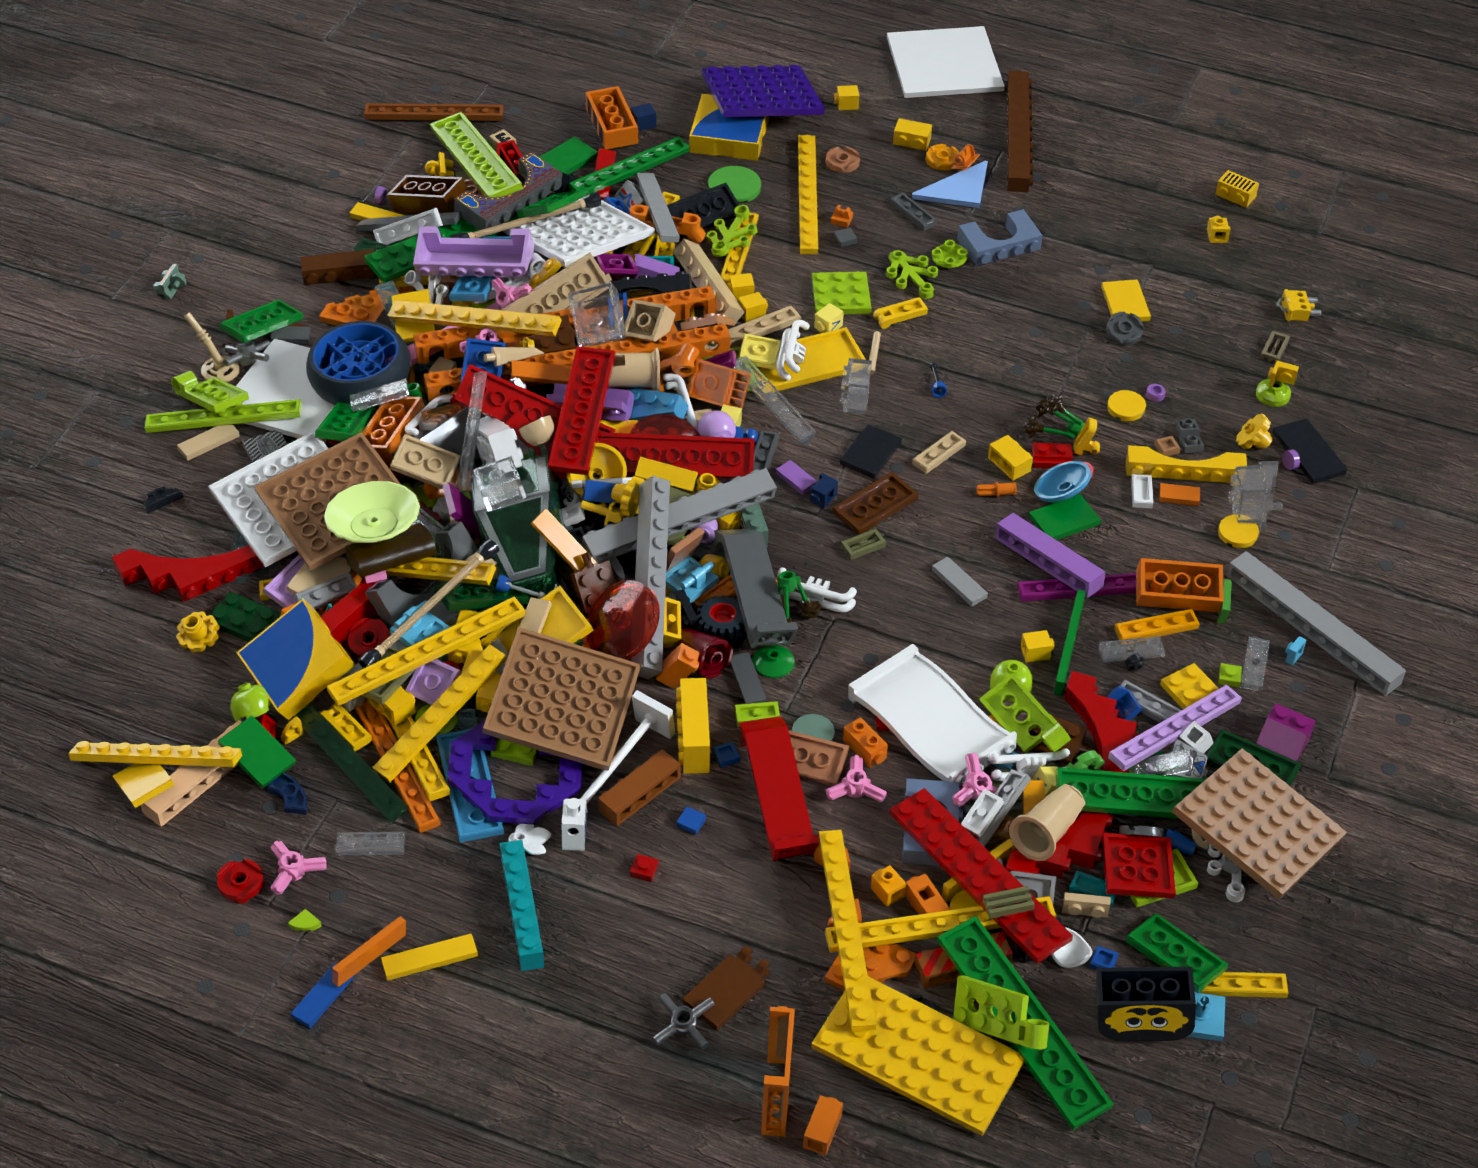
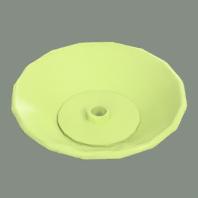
M370 481L353 485L338 493L328 503L324 519L327 529L338 538L354 543H375L391 539L406 531L417 519L420 505L417 496L403 485L390 481Z

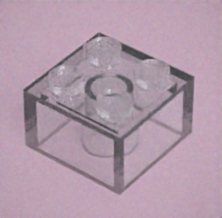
M849 358L848 366L844 365L843 377H846V379H842L841 390L844 393H841L840 404H843V412L866 415L870 390L871 360Z
M512 456L473 470L488 511L499 509L504 505L518 502L527 497Z

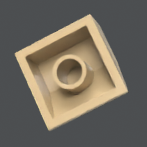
M634 299L621 335L656 342L670 332L676 314L666 305Z

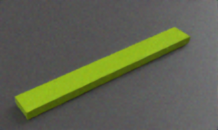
M301 399L245 404L231 406L222 413H215L208 409L147 414L145 431L146 433L299 418L301 417L302 402Z

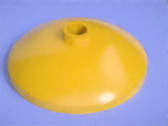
M596 443L589 474L566 473L570 487L572 488L571 481L595 479L593 476L596 474L600 476L598 479L626 478L627 466L623 456L610 445ZM584 488L573 489L574 492L583 497Z

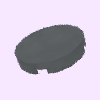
M1122 311L1114 313L1106 325L1107 335L1113 342L1119 345L1130 346L1136 344L1143 335L1144 325L1141 319L1133 313L1128 314Z
M1121 825L1119 827V834L1164 837L1163 828L1158 829V827L1134 826L1132 828L1128 825Z

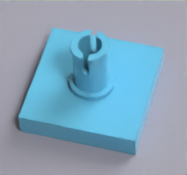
M1195 992V1028L1187 1037L1222 1042L1224 1038L1225 997Z

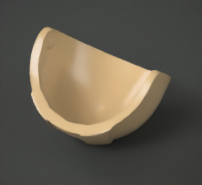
M549 415L525 425L519 429V432L527 443L539 447L552 440L554 423Z

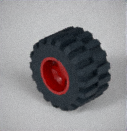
M721 595V597L714 596L712 599L708 598L705 600V603L699 605L697 609L699 632L725 639L732 646V649L737 648V645H742L743 641L747 639V632L738 599L734 600V597L730 596L728 598L725 595Z

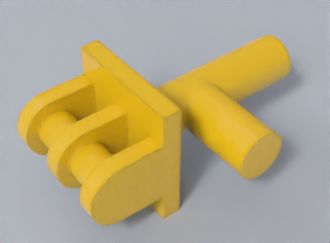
M584 500L580 506L582 509L606 516L604 525H608L610 522L619 523L625 517L622 515V510L615 507V501L609 505V508H606L607 505L603 502L596 505Z

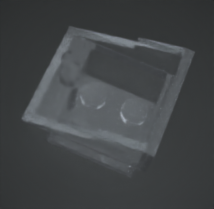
M612 282L568 293L578 346H595L626 338L623 304L619 299L618 290Z
M1259 461V465L1235 467V473L1231 475V486L1233 488L1232 491H1229V502L1232 503V514L1236 515L1238 523L1259 524L1260 532H1264L1267 514L1271 513L1272 510H1283L1282 502H1273L1279 466L1278 461Z

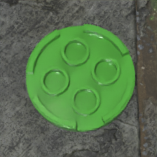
M742 166L720 168L713 172L708 180L709 189L727 183L738 202H750L761 191V180L758 174Z

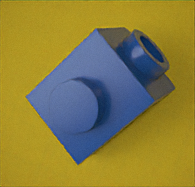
M1123 686L1113 689L1107 696V698L1117 700L1115 709L1119 710L1118 714L1121 719L1130 721L1143 710L1133 693Z

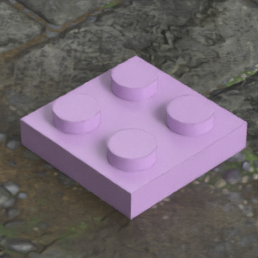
M435 659L416 668L405 691L412 693L415 698L432 705L462 672Z

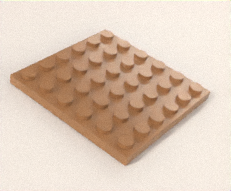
M361 432L254 486V488L311 571L346 553L345 545L354 543L338 538L327 529L324 514L328 503L338 493L353 485L370 481L400 483Z
M518 627L482 733L609 771L641 664Z
M1243 748L1172 810L1173 814L1278 900L1340 842L1347 833L1340 825L1331 820L1320 809L1316 808Z

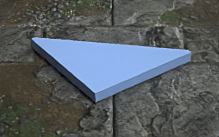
M983 161L967 170L912 193V199L979 208L988 161Z

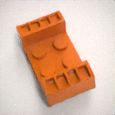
M697 357L694 362L695 372L683 378L689 397L719 406L724 404L743 408L752 373L708 362Z

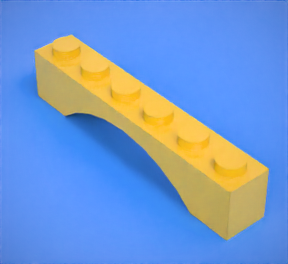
M1128 445L1126 476H1132V474L1152 475V478L1244 484L1247 474V458L1245 453L1226 452L1211 459L1188 461L1165 456L1146 446Z

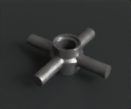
M265 340L255 346L252 341L238 343L237 347L226 345L225 351L235 355L224 359L223 364L227 367L240 361L241 365H251L257 360L267 362L269 355L260 353V351L266 349L270 342Z
M663 993L659 997V1001L672 1014L671 1025L652 1037L655 1044L659 1045L676 1033L679 1036L690 1035L702 1050L707 1048L709 1042L695 1027L697 1023L696 1018L715 1005L714 1001L709 997L693 1009L687 1006L677 1007L669 996ZM683 1019L688 1020L686 1023H680L679 1021Z

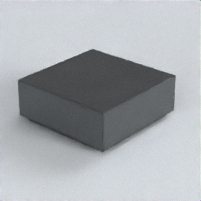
M851 227L834 231V237L840 247L857 243L858 238Z

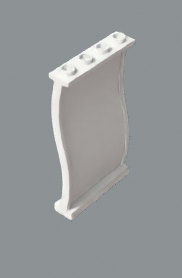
M911 644L848 685V699L853 703L859 702L876 715L927 769L943 781L960 782L959 786L966 782L965 776L968 774L965 755L976 753L978 755L982 771L992 764L988 760L991 753L995 752L998 755H1005L1011 753L1016 747L1017 733L1015 731L1008 732L989 718L953 679L931 660L921 655L914 644Z

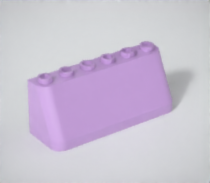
M419 227L413 265L415 270L422 276L456 275L460 277L494 276L497 278H520L527 272L534 252V242L530 229H511L510 235L512 239L441 238L438 227Z

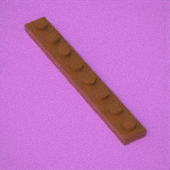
M366 103L364 117L368 120L427 121L441 120L462 112L471 121H503L504 108L503 105Z

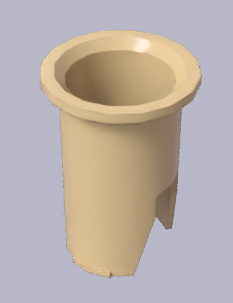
M655 348L652 353H616L608 388H652L655 391H659V349Z
M1063 784L1036 804L1027 815L1016 817L1009 827V835L1018 851L1035 861H1045L1050 858L1056 850V843L1074 823L1086 804L1080 791L1073 786Z

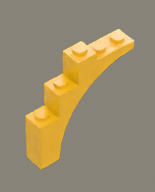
M461 610L456 624L481 612ZM480 638L449 652L448 661L463 663V673L483 652ZM497 671L478 689L476 709L489 712L501 678Z

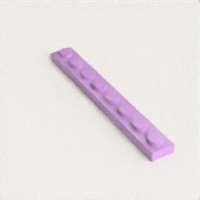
M1225 685L1110 751L1108 758L1122 771H1125L1175 742L1176 739H1180L1179 736L1193 721L1202 726L1240 704L1242 697L1228 685Z

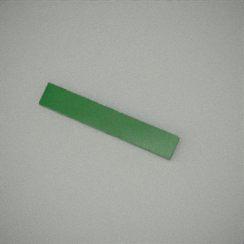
M1083 590L1077 591L1054 689V695L1057 696L1063 694L1086 594Z

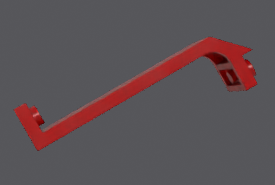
M781 716L739 722L740 747H747L772 861L811 853L814 855L816 848L819 846L818 834L813 835L787 724Z

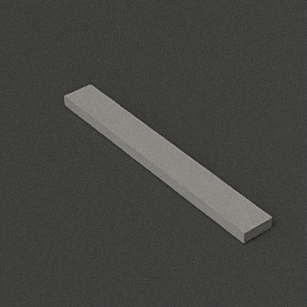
M637 173L636 180L645 203L649 206V213L660 241L678 243L680 236L654 173Z

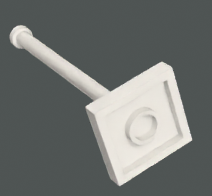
M637 690L632 695L635 720L641 724L613 757L609 771L603 770L580 799H585L586 803L591 800L648 728L671 739L675 734L673 710Z

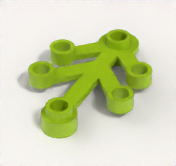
M739 205L735 208L736 218L729 230H727L723 219L714 221L715 229L720 231L723 239L719 240L716 231H709L706 234L708 242L713 244L711 251L714 256L723 257L734 247L739 245L747 247L750 245L749 237L744 234L755 235L758 232L756 224L751 223L737 230L742 221H746L749 218L750 212L747 205ZM739 237V239L730 242V240Z
M896 250L889 254L891 266L887 268L886 276L891 279L896 278L897 268L901 267L903 270L901 276L896 279V287L898 289H905L909 276L919 287V296L923 299H930L933 297L934 288L931 283L924 282L918 274L935 278L938 276V268L935 266H929L927 269L921 268L928 266L929 259L927 256L921 255L918 258L906 256L900 250ZM908 263H910V264H916V265H918L919 267L911 266V265H909Z

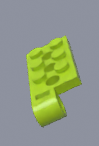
M187 371L171 379L173 389L179 396L215 413H222L226 411V408L239 406L249 399L247 391L216 377L198 383L194 373Z
M1013 673L979 698L980 702L1002 728L1010 733L1013 731L1017 733L1016 744L1025 754L1042 741L1055 753L1071 740L1065 729L1051 714H1048ZM1008 698L1015 699L1014 704L1011 706H1005L1004 702ZM1020 713L1028 714L1027 719L1024 721H1018L1017 716ZM1033 728L1041 729L1040 734L1037 736H1031L1030 731Z
M965 975L958 976L954 1020L974 1030L1028 1048H1047L1049 1022L1040 1019H1026L1028 995ZM975 999L979 1003L978 1010H976L974 1006ZM993 1005L998 1010L997 1016L993 1014ZM1012 1011L1016 1014V1022L1011 1018Z

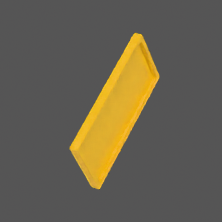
M847 327L797 339V342L806 347L804 362L799 364L794 361L800 367V371L795 373L784 361V370L791 375V379L788 381L780 377L776 367L775 370L749 365L762 395L868 369V362Z
M558 586L541 598L542 600L550 601L552 604L541 634L575 644L594 631L590 623L561 586ZM522 618L493 631L481 639L482 648L498 638L506 650L510 652Z

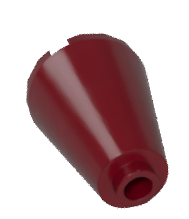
M689 628L681 631V640L677 642V645L679 646L683 643L699 652L698 672L706 678H715L722 674L720 671L724 666H729L733 655V649L729 642L725 639Z

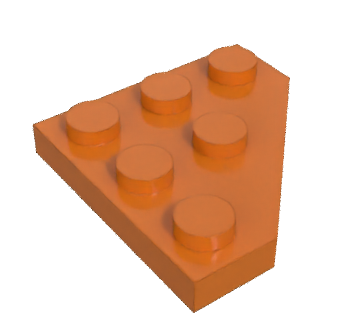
M375 289L369 291L368 295L360 297L358 294L345 298V302L335 304L332 302L326 304L319 315L320 322L336 326L354 321L375 322L386 305L392 302L391 296L393 293Z
M895 943L863 948L868 977L880 983L885 982V979L898 977L900 979L908 977L914 967L916 953ZM838 954L825 975L824 982L845 991Z

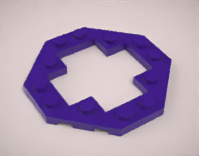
M485 721L451 742L448 783L453 788L456 787L473 807L479 808L488 821L534 825L541 820L543 815L548 812L551 813L563 805L564 799H568L571 796L574 797L580 793L582 763L560 757L558 785L537 784L535 801L491 798L492 780L470 779L473 749L495 751L496 737L482 733ZM538 751V755L556 756L546 752Z

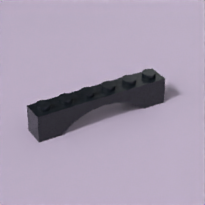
M681 271L669 276L667 273L657 274V277L641 275L638 276V279H631V277H622L618 281H613L612 279L609 281L610 286L582 304L590 306L607 303V293L623 294V292L635 290H649L663 294L692 289V278L690 274Z

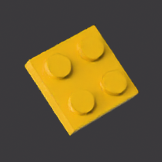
M1195 663L1161 679L1160 682L1163 689L1182 709L1189 707L1219 689Z

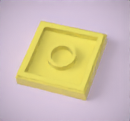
M744 333L738 363L775 370L781 341Z

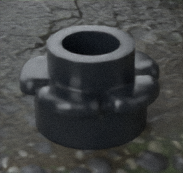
M1138 653L1131 655L1124 662L1127 666L1126 669L1128 671L1132 669L1133 672L1139 670L1144 665L1142 663L1144 657H1141Z

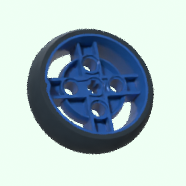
M372 321L348 322L329 329L313 343L306 362L307 377L312 388L322 399L333 405H336L338 402L367 406L382 403L388 395H395L402 388L410 371V353L401 336L390 327ZM395 355L393 360L387 365V359Z

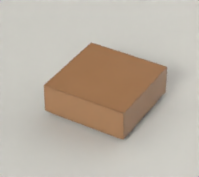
M1173 436L1157 439L1154 442V446L1160 454L1165 456L1180 454L1181 448Z

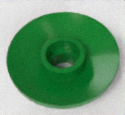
M780 645L763 646L753 656L755 670L767 678L784 677L793 670L795 664L793 654L787 648Z

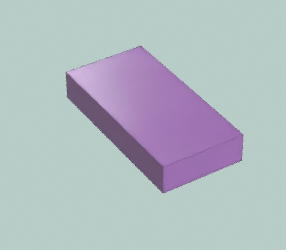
M791 460L776 469V474L801 495L810 491L812 485L817 482Z

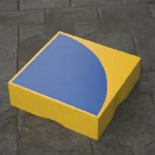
M702 94L689 136V152L758 161L762 147V137L766 132L769 116L723 117L713 96Z
M304 598L237 652L256 682L265 688L268 699L275 709L288 720L312 702L328 685L339 680L356 666L341 644L332 637L328 626L317 611Z

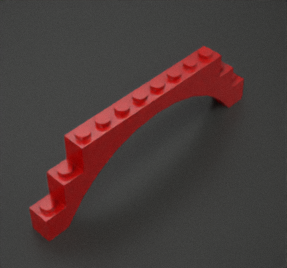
M249 545L228 553L201 558L161 557L134 549H129L112 556L115 570L125 586L145 578L154 594L174 586L183 602L265 567ZM297 551L293 552L292 554H290V555H288V556H286V557H289V556H291V555L297 553Z
M1072 671L1064 700L1081 717L1092 735L1097 752L1105 761L1100 771L1127 773L1128 769L1122 771L1108 756L1110 751L1139 735V732H1135L1137 723L1117 717L1119 712L1118 709H1115L1117 700L1097 695L1099 687L1095 686L1096 677ZM1083 811L1056 843V850L1050 858L1045 861H1035L1027 858L1017 849L1011 851L1006 869L1009 872L1042 873L1059 879L1062 878L1064 871L1068 872L1071 863L1093 869L1095 861L1100 862L1103 852V849L1100 848L1103 833H1108L1105 829L1106 827H1111L1114 815Z

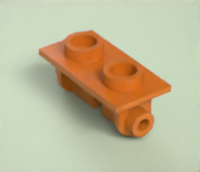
M965 145L963 150L954 157L955 164L951 169H958V171L967 170L980 154H975L973 145Z

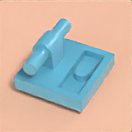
M688 556L666 573V587L675 594L676 591L684 589L690 603H692L719 583V577L710 571L715 567L713 562L709 561L702 565L691 556Z
M427 600L403 613V617L394 622V625L390 628V634L402 626ZM428 611L398 640L407 647H410L450 626Z

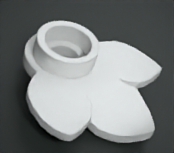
M519 824L515 832L509 836L508 842L522 840L524 851L532 855L545 854L546 850L542 844L550 839L551 833L545 828H534L532 824Z

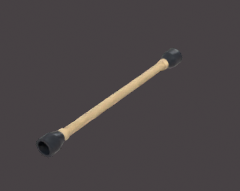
M594 192L577 202L567 204L550 213L519 218L474 233L459 232L450 235V238H481L574 209L595 208L601 206V198L597 192Z
M487 539L480 546L473 559L406 620L402 626L394 631L381 645L365 652L358 659L360 666L364 669L380 661L385 651L393 643L401 638L403 634L474 570L476 566L493 558L499 552L498 545L493 540Z

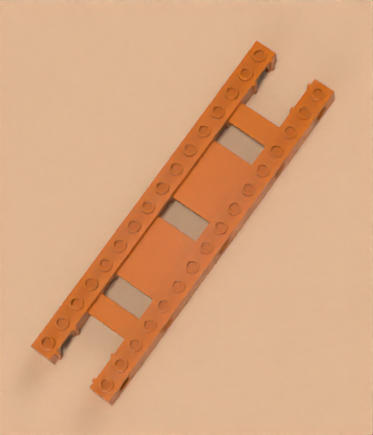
M711 286L627 299L628 314L634 299L666 305L676 314L670 332L656 342L622 336V331H610L608 303L541 313L555 316L568 315L573 329L584 327L586 335L576 337L581 338L583 347L614 350L616 353H652L655 348H658L660 362L677 355L684 343H689L699 349V358L716 356L730 350L731 336L726 324L720 325L719 323L715 326L703 328L694 327L691 330L677 332L674 323L675 321H686V318L690 317L691 307L704 306V315L715 313L716 297ZM620 300L621 326H624L623 300ZM614 301L612 302L614 326H617L616 303ZM456 327L413 334L418 364L424 363L425 365L430 362L429 350L434 348L443 349L444 359H448V361L452 358L464 357L465 353L461 352L459 344L467 341V338L475 339V336L479 335L482 329ZM496 331L497 338L500 339V342L506 343V347H519L520 338L531 336V334ZM710 341H714L715 345L718 344L714 349H705V345ZM576 349L536 355L518 361L572 366ZM510 363L503 365L501 376L503 379L510 376ZM455 367L451 370L431 371L424 374L428 402L441 395L453 396L460 386L462 368ZM524 381L527 387L548 384ZM444 386H452L454 389L449 394L440 393L441 388Z

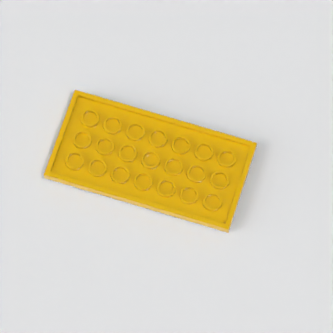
M868 977L876 1019V1030L852 1032L846 993L844 991L813 1040L811 1048L983 1136L1024 1064V1058L1021 1054Z

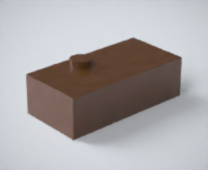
M405 175L387 196L395 213L420 214L437 208L439 213L454 212L455 198L466 192L467 187L463 177Z

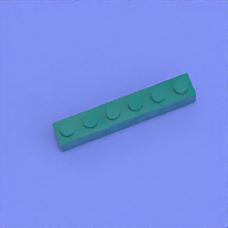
M516 840L500 843V855L521 971L544 968L543 948L523 841Z

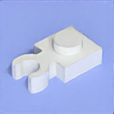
M574 495V499L571 502L564 499L565 508L562 509V516L566 527L585 520L584 509L580 508L581 502L578 496Z

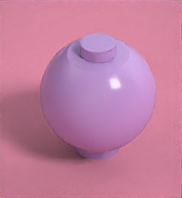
M709 411L704 413L699 420L697 435L702 437L735 438L736 425L727 413L723 411Z

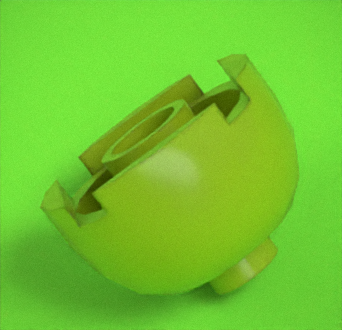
M1005 660L995 666L990 677V689L1013 673L1027 690L1031 692L1032 674L1024 663L1017 660ZM1008 698V699H1006L1005 701H1006V702H1015V699H1013V698Z
M245 683L238 687L239 691L233 695L230 708L235 722H237L238 720L241 721L240 718L245 716L246 718H249L251 715L254 718L268 712L270 710L269 705L273 706V704L268 699L264 687Z

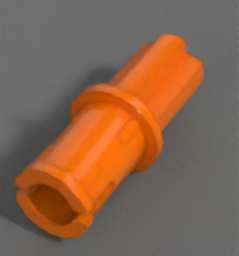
M995 482V484L977 485L976 492L978 496L996 495V497H999V495H1016L1017 486L1016 482Z

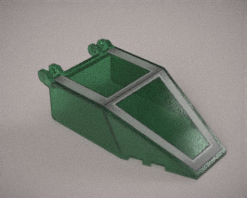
M545 444L540 445L542 455L535 457L536 453L533 447L528 448L530 458L521 461L523 466L501 474L494 469L489 470L486 460L482 461L483 472L478 473L475 463L470 464L469 467L473 513L482 543L487 539H491L498 545L499 552L491 559L497 562L499 573L508 577L512 585L515 586L550 578L556 562V550L530 523L544 509H547L564 527L559 483L555 472L548 468L549 455Z

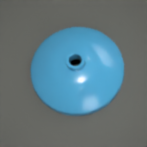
M1069 461L1052 467L1042 474L1035 483L1034 491L1036 496L1046 502H1060L1073 498L1089 483L1092 475L1090 467L1081 461Z

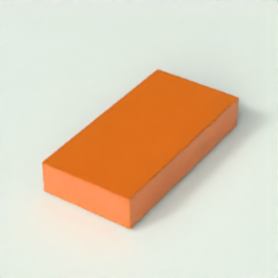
M1160 483L1159 502L1199 506L1200 487Z

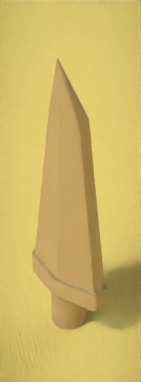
M492 347L490 354H484V361H493L495 367L511 363V360H522L544 354V352L535 347Z

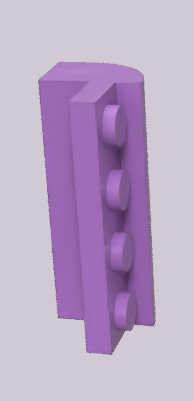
M555 383L553 394H547L546 398L563 405L567 384ZM608 388L601 419L627 422L632 413L634 394L630 390Z

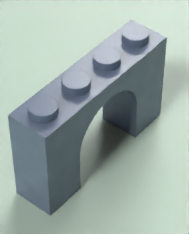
M1023 209L1007 213L1006 228L1012 235L1010 239L995 240L989 238L982 232L976 222L959 225L957 240L963 248L968 250V255L975 266L1040 250L1043 235Z
M906 779L905 799L925 788L950 814L962 823L963 809H959V806L955 805L952 799L953 795L959 791L960 782ZM904 832L902 863L940 866L907 832Z

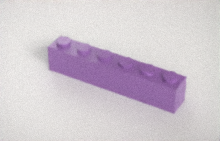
M1015 513L1010 514L997 523L995 539L1075 591H1085L1086 598L1103 588L1106 573L1104 570Z

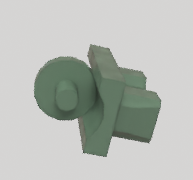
M172 264L169 270L163 271L161 282H156L153 288L157 295H164L166 300H170L178 288L182 289L186 286L187 281L185 275L179 272L178 265Z

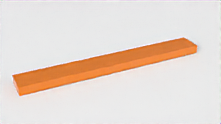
M511 360L510 375L511 379L516 377L520 378L521 381L568 384L572 366ZM660 376V392H664L663 376ZM610 388V389L628 390L629 388ZM641 388V389L653 390L652 388Z
M366 699L360 706L354 709L365 730L372 736V743L381 759L397 742V739L384 715ZM408 763L392 781L419 833L440 826V820L411 765Z

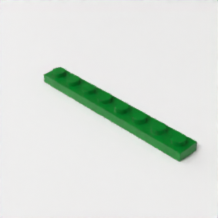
M676 137L569 183L568 188L571 191L583 189L586 195L597 192L637 173L688 153L690 147L680 137Z

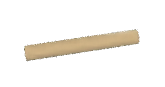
M878 331L873 334L867 369L869 375L875 373L881 333Z

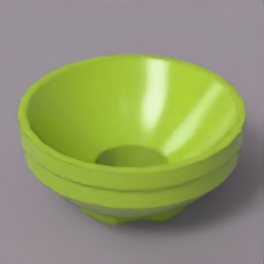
M1268 378L1258 384L1256 397L1261 403L1272 407H1280L1289 402L1291 389L1286 383L1275 380L1274 384L1280 386L1275 388L1269 386L1271 379Z

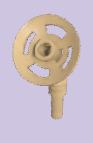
M190 312L184 315V318L196 332V337H199V341L202 340L201 343L205 344L212 356L201 367L203 378L208 380L215 377L209 375L208 371L213 375H217L216 378L225 382L236 378L240 371L239 363L236 362L226 367L223 364V360L228 358V356H220L211 341L212 337H208L209 334L205 333L206 330L202 329ZM229 368L233 369V371L230 374L224 376V373L227 372Z

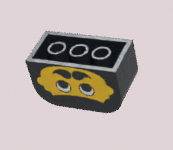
M1193 967L1096 968L1098 1029L1104 1037L1114 1041H1176L1186 1038L1193 1032L1196 1014Z

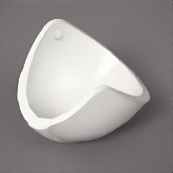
M1066 928L1073 935V939L1070 943L1054 952L1052 957L1062 967H1077L1088 961L1092 955V949L1082 936Z

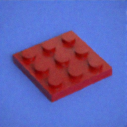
M1103 833L1102 846L1106 894L1174 899L1176 890L1171 838Z

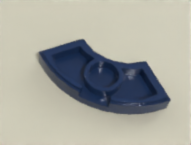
M283 773L268 784V793L275 794L283 800L285 813L307 815L308 804L304 789L296 782V779Z

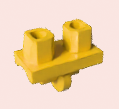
M439 152L438 162L431 160L425 164V171L430 175L454 177V171H452L453 160L445 159L444 153Z

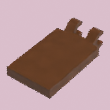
M747 945L739 951L736 958L729 954L682 998V1003L693 1009L710 997L715 1005L699 1017L716 1031L765 986L763 978L770 973L768 969L770 963L764 958L759 961L755 969L748 964L753 959V956L750 955L753 950Z

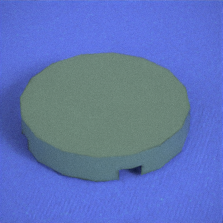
M804 715L793 723L792 731L829 741L834 740V726L829 719L822 715Z

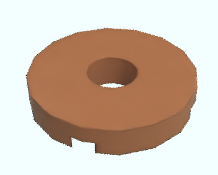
M834 147L826 153L825 163L832 171L848 173L859 167L860 155L850 147H844V149Z

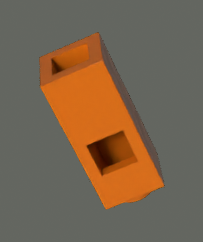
M926 873L921 876H914L906 882L905 896L918 915L950 910Z

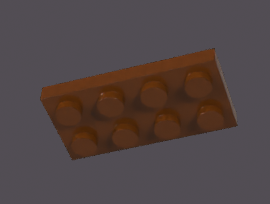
M890 472L834 506L832 513L856 534L860 535L916 501L919 494L897 475Z

